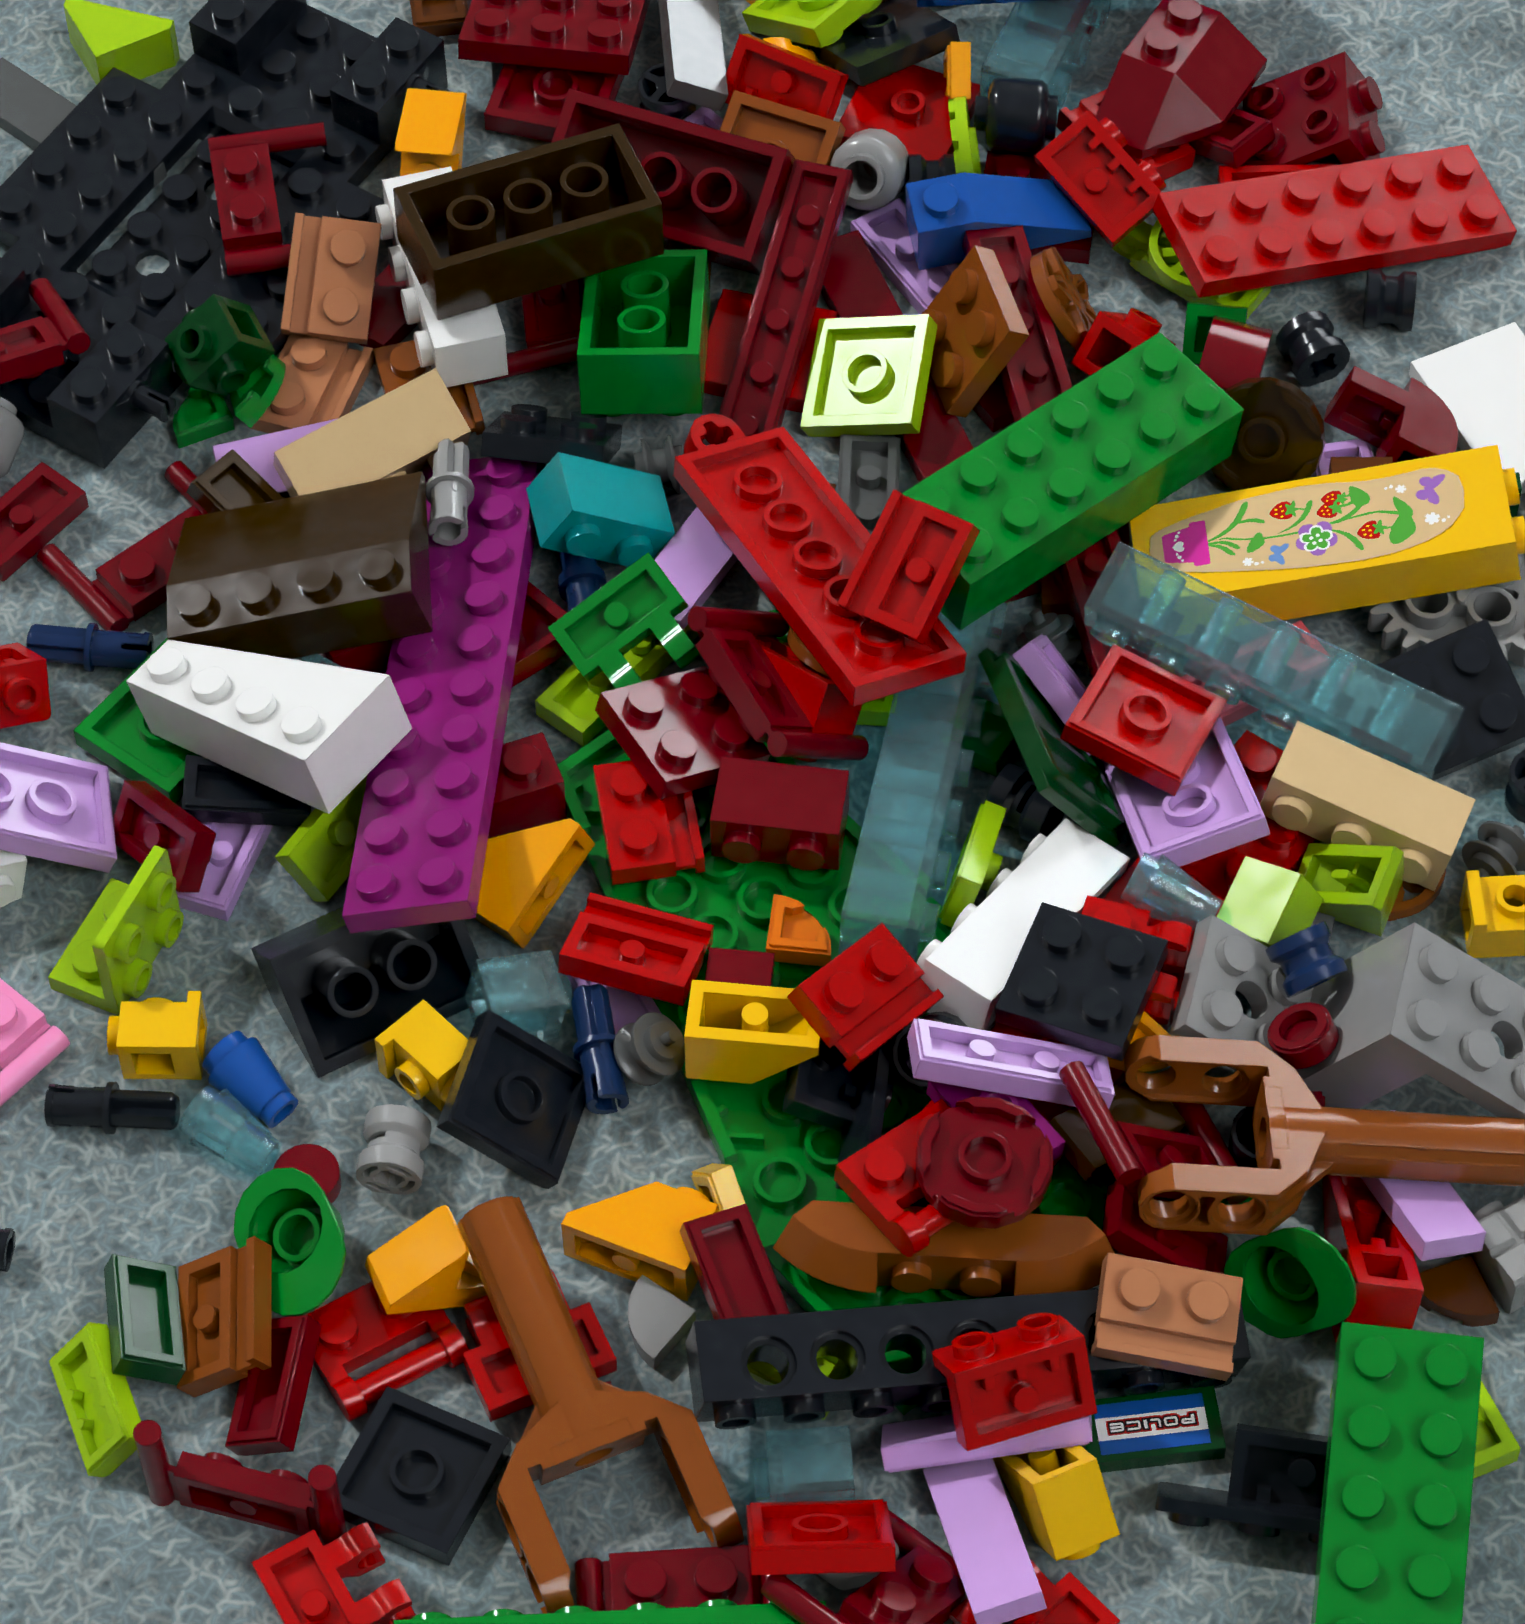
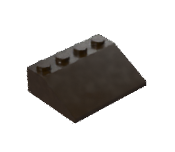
M422 471L185 518L166 586L167 639L294 659L433 632L426 484Z

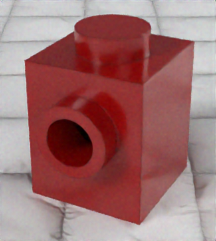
M1131 308L1128 314L1099 311L1071 364L1088 375H1092L1159 333L1162 324L1148 314Z

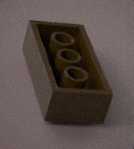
M619 123L393 188L398 241L437 320L664 254L662 202Z

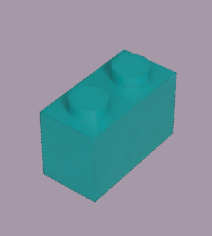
M557 452L526 488L541 548L629 567L648 552L654 558L675 535L659 475Z

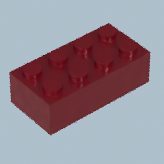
M569 88L551 143L619 123L662 202L664 249H707L708 259L711 262L760 276L795 160L788 149Z

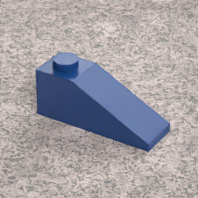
M963 172L906 183V222L918 270L961 263L965 258L962 243L965 231L1023 225L1030 249L1091 238L1092 236L1089 221L1052 180Z

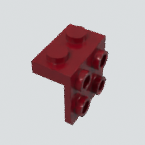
M1345 51L1253 87L1242 100L1243 111L1271 121L1275 134V139L1248 159L1245 165L1307 164L1333 153L1342 164L1378 159L1380 154L1385 151V142L1378 126L1377 110L1383 106L1380 90L1371 76L1366 78L1363 76Z

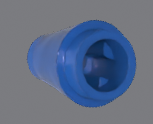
M241 1031L232 1032L210 1050L202 1063V1068L209 1074V1085L259 1120H262L269 1128L278 1125L298 1105V1099L291 1093L290 1088L256 1037L247 1038Z

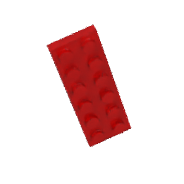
M1468 144L1158 193L1153 206V211L1198 298L1365 271L1368 268L1377 269L1498 249L1511 245L1517 232Z
M784 426L675 457L673 473L675 479L852 706L964 672L967 653L938 617L925 644L922 645L868 621L860 615L848 612L837 604L871 534Z

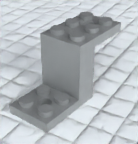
M1213 914L1196 924L1170 1034L1183 1037L1259 1041L1273 1052L1268 1042L1267 1033L1274 1018L1292 1005L1305 1002L1317 1003L1329 1011L1339 1032L1338 1044L1334 1051L1319 1064L1308 1068L1296 1069V1071L1310 1091H1322V1096H1325V1107L1358 1109L1427 1074L1498 1117L1525 1119V988L1414 922L1344 960L1349 969L1348 971L1291 998L1287 997L1283 988L1285 975L1280 965L1270 961L1265 951L1268 948L1267 946ZM1236 991L1242 993L1248 1000L1252 1012L1251 1018L1243 1013L1241 1002L1235 995ZM1491 1031L1498 1035L1503 1042L1506 1053L1505 1057L1500 1055L1498 1043L1491 1035ZM1229 1067L1230 1069L1237 1071V1069Z

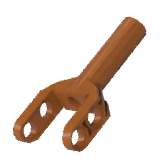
M1152 1035L1132 1042L1124 1057L1127 1084L1132 1090L1151 1101L1254 1107L1252 1124L1258 1168L1171 1163L1162 1169L1150 1172L1140 1180L1137 1186L1139 1216L1144 1223L1153 1228L1268 1235L1298 1210L1305 1192L1325 1175L1520 1187L1525 1185V1119L1321 1107L1296 1069L1259 1041ZM1151 1062H1162L1171 1066L1166 1071L1160 1073H1144L1138 1070L1143 1065ZM1218 1066H1228L1237 1069L1234 1074L1226 1077H1210L1205 1074L1210 1069ZM1175 1191L1185 1194L1180 1199L1170 1202L1157 1201L1152 1198L1163 1192ZM1244 1195L1253 1198L1249 1202L1238 1205H1225L1221 1203L1223 1199L1231 1196Z
M513 1196L498 1197L482 1203L467 1212L457 1225L466 1242L470 1256L535 1406L497 1488L496 1505L538 1604L542 1602L545 1604V1607L540 1608L542 1613H555L558 1609L575 1606L569 1588L570 1568L533 1481L539 1480L542 1486L576 1471L591 1467L606 1459L643 1445L645 1436L652 1433L656 1437L697 1533L704 1531L712 1547L734 1546L744 1542V1535L738 1515L693 1411L646 1391H625L598 1380L521 1199Z

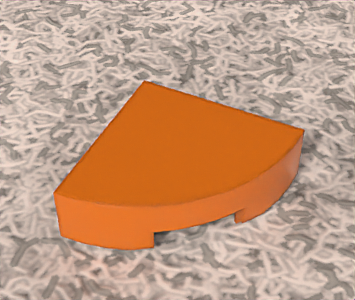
M774 894L766 952L775 953V962L824 966L831 961V940L826 928H823L820 922L806 911L804 905L798 900Z

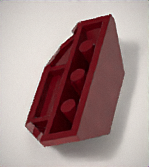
M1162 0L1122 52L1095 118L1101 121L1104 117H1107L1118 127L1128 142L1123 149L1129 155L1138 159L1150 157L1157 154L1158 148L1183 145L1221 131L1265 70L1267 59L1221 12L1201 5L1195 0Z

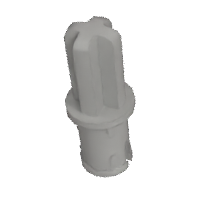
M449 438L438 443V451L433 457V476L426 483V498L431 504L428 533L429 536L434 534L433 541L446 546L457 545L468 536V506L473 501L475 487L469 479L470 451L464 442L453 443Z

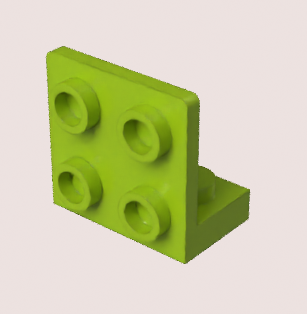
M154 845L130 884L114 878L109 880L48 976L51 989L117 1016L120 1014L121 1001H129L131 997L139 998L145 992L152 976L153 961L162 947L170 948L176 942L184 921V915L180 911L176 892V878L172 873L167 849Z

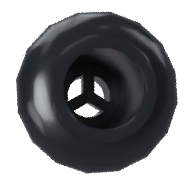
M997 77L990 83L987 96H976L974 127H976V131L985 132V144L991 152L1036 155L1044 148L1046 141L1051 142L1055 138L1058 95H1049V89L1043 80Z

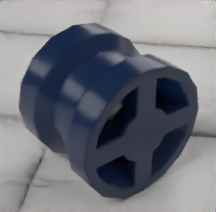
M1326 921L1301 930L1265 949L1270 961L1280 965L1285 975L1283 988L1288 998L1315 988L1349 970L1343 957L1334 955L1328 943L1331 932Z

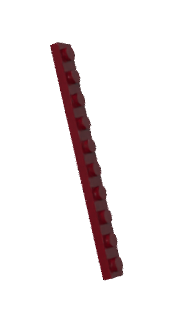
M1023 225L965 231L962 243L965 257L974 245L994 250L1029 333L1028 338L1000 373L1014 421L1017 422L1073 386L1052 318L1039 296L1030 268L1032 254ZM1115 530L1059 567L1092 679L1113 644L1159 666L1147 624L1143 626L1131 620L1140 602L1118 531ZM1114 585L1128 591L1117 613L1103 606Z

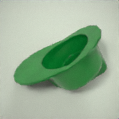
M274 1168L258 1176L243 1192L235 1211L234 1236L238 1249L246 1246V1239L253 1236L272 1246V1311L283 1317L304 1315L318 1308L333 1293L343 1273L346 1248L344 1243L345 1229L341 1215L328 1200L324 1190L309 1174L295 1168Z
M1301 1227L1282 1228L1270 1232L1268 1235H1260L1245 1241L1231 1252L1224 1267V1274L1243 1278L1241 1303L1244 1320L1273 1337L1281 1339L1298 1337L1309 1332L1337 1325L1351 1315L1357 1302L1355 1280L1348 1263L1341 1256L1337 1247H1334L1319 1234Z

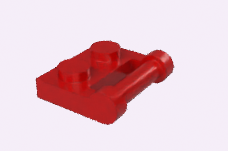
M943 1099L938 1100L836 1164L834 1181L889 1241L907 1257H912L928 1247L930 1244L929 1237L954 1222L944 1217L931 1204L915 1214L910 1211L904 1212V1209L924 1197L916 1179L917 1142L928 1120L940 1110V1114H942L946 1109L950 1108Z
M372 1281L306 1314L322 1324L313 1365L348 1422L368 1413L367 1405L380 1399L387 1386L398 1390L446 1364L451 1368H455L464 1363L463 1353L469 1351L461 1332L454 1323H451L443 1309L387 1315ZM426 1333H429L433 1339L429 1343L355 1381L351 1376H348V1373Z

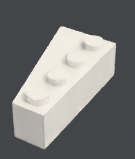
M168 639L126 680L152 734L328 814L412 729L391 677L388 674Z

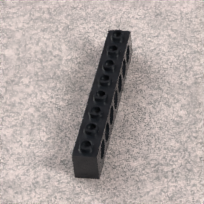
M1099 1289L694 1321L685 1342L694 1416L697 1422L714 1421L715 1427L719 1429L744 1428L757 1422L756 1417L780 1415L784 1416V1421L787 1423H809L824 1418L826 1416L825 1412L852 1410L853 1416L858 1418H873L893 1412L894 1406L921 1404V1410L925 1412L952 1410L947 1378L934 1366L932 1351L952 1345L951 1342L954 1338L965 1333L975 1331L995 1333L1015 1327L1019 1319L1035 1313L1061 1315L1085 1336L1094 1395L1098 1393V1389L1124 1387V1393L1127 1395L1155 1393L1164 1389L1165 1383L1188 1381L1191 1382L1192 1388L1207 1386L1220 1388L1232 1382V1377L1238 1375L1251 1356L1242 1303H1240L1236 1344L1233 1347V1373L1227 1381L1091 1356L1092 1345L1089 1335L1095 1334L1096 1330L1094 1325ZM899 1350L909 1354L916 1363L917 1372L903 1374L895 1371L888 1364L885 1353ZM822 1356H834L840 1359L847 1366L849 1377L836 1380L825 1376L820 1371L816 1359ZM757 1361L767 1362L778 1370L781 1382L775 1385H763L752 1378L747 1365Z

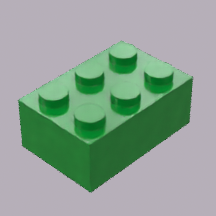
M707 249L664 250L662 255L585 278L577 350L581 414H605L609 417H617L624 414H663L666 416L702 414L710 320Z

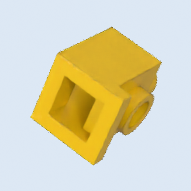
M1479 870L1466 871L1459 907L1467 954L1473 958L1525 956V875L1480 877Z
M188 991L187 1002H173L160 997L147 998L143 1001H121L119 1016H109L107 1048L109 1055H118L124 1079L202 1080V1063L205 1057L208 1023L201 991Z
M423 999L374 1039L379 1072L387 1079L395 1074L400 1085L414 1099L420 1100L425 1096L442 1112L468 1039Z

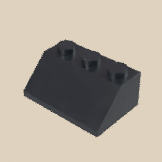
M340 907L251 948L274 1005L317 1078L376 1052L374 1039L423 999L446 1019L494 997L464 920L350 933L342 917L343 907Z

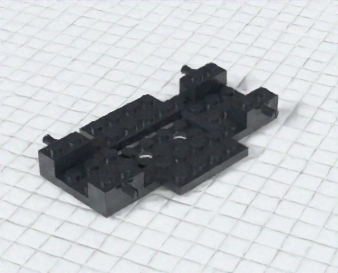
M208 0L189 21L194 54L161 89L113 67L0 186V242L11 247L2 258L0 257V328L39 316L45 318V315L29 294V286L35 279L46 278L51 282L91 341L89 348L81 354H73L69 350L62 351L65 362L63 365L47 369L44 373L34 378H18L0 384V397L6 399L17 408L16 417L22 422L23 426L105 469L152 416L158 418L161 422H166L168 416L171 417L173 415L176 400L170 396L183 381L174 369V362L176 360L169 349V344L164 338L182 323L183 317L189 311L201 306L213 294L250 305L275 350L273 354L277 356L289 335L281 333L288 268L228 276L217 200L210 199L205 194L207 187L214 183L208 138H205L209 134L219 137L324 122L326 146L269 153L283 245L291 244L295 213H303L304 216L319 218L327 216L377 223L375 206L384 204V199L359 188V185L395 147L407 88L450 91L447 89L448 81L443 39L397 17L376 38L307 5L306 0ZM198 139L202 140L196 149L197 156L180 174L172 175L163 182L162 193L146 211L138 212L130 217L127 223L128 230L110 249L100 251L94 256L92 269L85 276L78 273L77 269L154 187L155 169L164 162L167 173ZM158 255L164 257L169 262L168 268L163 273H152L145 276L136 270L138 262L148 256Z

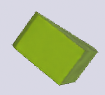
M66 0L63 4L70 43L96 85L113 67L141 80L177 65L180 55L174 20L84 0Z
M1309 843L1298 873H1301L1324 899L1318 912L1333 916L1335 921L1382 937L1403 882L1404 852L1395 846Z

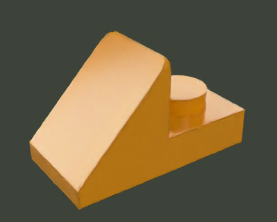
M407 88L395 141V151L401 152L400 176L451 166L452 171L462 169L467 93Z
M447 1205L437 1207L367 1256L365 1262L367 1272L387 1315L464 1307V1304L487 1295L466 1242Z

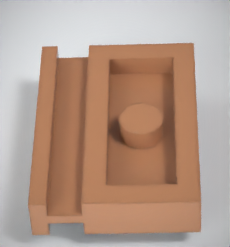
M295 213L281 322L282 334L308 335L320 339L367 345L382 229L381 223L327 216L319 218L304 216L303 213Z
M290 333L279 355V359L286 366L282 385L270 406L251 429L274 433L337 419L350 413L374 363L373 348L365 346L363 351L349 348L348 342Z
M1108 1252L1102 1261L1094 1325L1096 1330L1091 1356L1227 1381L1233 1373L1234 1363H1232V1356L1237 1338L1243 1278Z

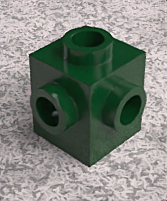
M216 294L209 297L201 306L189 311L183 317L182 323L164 338L169 344V349L176 360L174 362V369L185 384L193 389L200 388L223 396H227L230 392L245 385L249 380L250 374L275 353L251 306Z

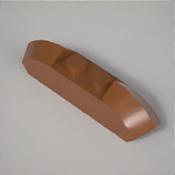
M819 1200L811 1201L795 1213L773 1246L776 1252L801 1271L821 1281L845 1289L876 1293L877 1286H893L895 1289L906 1293H921L929 1289L962 1291L973 1297H991L998 1293L1018 1296L1088 1290L1100 1284L1102 1261L1108 1252L1114 1253L1106 1234L1088 1217L1030 1213L1021 1221L997 1229L972 1228L954 1221L929 1237L930 1244L928 1247L912 1257H907L889 1241L855 1203ZM909 1206L904 1209V1212L910 1211L915 1214L924 1207Z

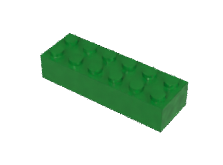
M1159 332L903 492L905 496L917 501L920 500L968 521L980 530L940 612L959 630L964 629L1230 457L1244 409Z
M1342 1322L1335 1350L1311 1624H1462L1484 1338Z

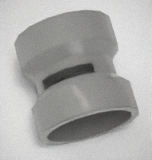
M387 1104L370 1109L366 1114L363 1136L368 1145L359 1154L356 1167V1179L361 1185L378 1193L408 1195L418 1191L422 1185L425 1168L424 1161L420 1158V1152L424 1151L429 1145L432 1128L429 1118L422 1112L404 1105Z

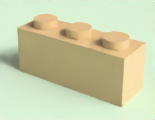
M434 368L275 451L273 466L290 497L416 473L423 469L424 466L430 465L431 469H433V457L438 451V443L449 438L453 443L464 442L468 445L471 430L437 369Z
M1297 721L1260 806L1264 815L1275 820L1280 826L1302 832L1326 844L1395 846L1404 852L1402 880L1408 883L1419 884L1435 891L1454 853L1476 799Z

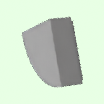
M642 1274L634 1285L629 1298L628 1323L637 1353L655 1370L690 1330L693 1322L696 1321V1310Z

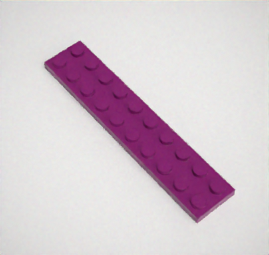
M494 457L469 459V479L475 487L474 499L468 506V536L457 545L446 546L433 541L434 534L429 536L428 533L433 632L393 639L391 643L386 674L391 677L412 729L367 775L342 913L350 933L476 918L536 535L526 488L544 469L545 463ZM430 465L423 467L425 484L433 476V469H431ZM426 498L427 525L429 526L431 504Z

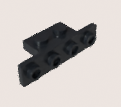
M897 1035L850 1072L843 1065L847 1059L835 1045L829 1048L821 1038L818 1056L787 1069L782 1112L841 1132L838 1163L882 1136L884 1113L893 1095V1081L888 1079L890 1056L893 1053V1046ZM837 1183L835 1184L837 1189L844 1191Z
M1237 1423L1228 1491L1159 1482L1155 1509L1169 1512L1168 1519L1181 1525L1209 1526L1212 1518L1239 1522L1238 1530L1261 1537L1279 1536L1280 1529L1307 1532L1308 1540L1318 1544L1328 1436Z

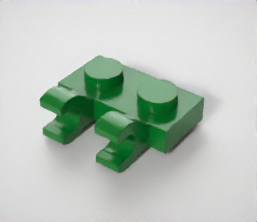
M649 552L548 627L549 631L587 681H590L603 671L615 688L643 682L626 660L624 654L653 633L681 670L701 655L674 618L689 607Z

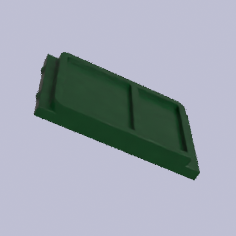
M987 647L978 654V657L1039 794L1091 835L1096 836L1115 848L1121 843L1115 828L1124 822V818L1096 757L1093 755L1088 756L1084 750L1060 739L1065 724L1027 676L1020 664L1008 653L1004 652L997 656Z

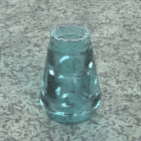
M1144 852L1120 897L1135 905V908L1151 911L1150 917L1161 921L1182 922L1193 927L1194 930L1198 922L1212 914L1215 916L1223 900L1212 895L1211 891L1164 854L1158 859L1147 852Z
M209 1085L204 1087L189 1104L179 1123V1130L189 1136V1145L247 1170L250 1169L257 1175L264 1173L276 1158L282 1146V1142L273 1137L272 1133L227 1089L218 1092Z

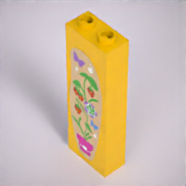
M1498 445L1156 504L1130 521L1140 601L1143 598L1156 604L1147 622L1152 643L1172 640L1159 633L1170 612L1185 618L1174 638L1178 639L1193 636L1198 626L1211 632H1219L1521 580L1518 555L1525 554L1524 516L1511 518L1509 506L1520 504L1514 467L1502 469Z

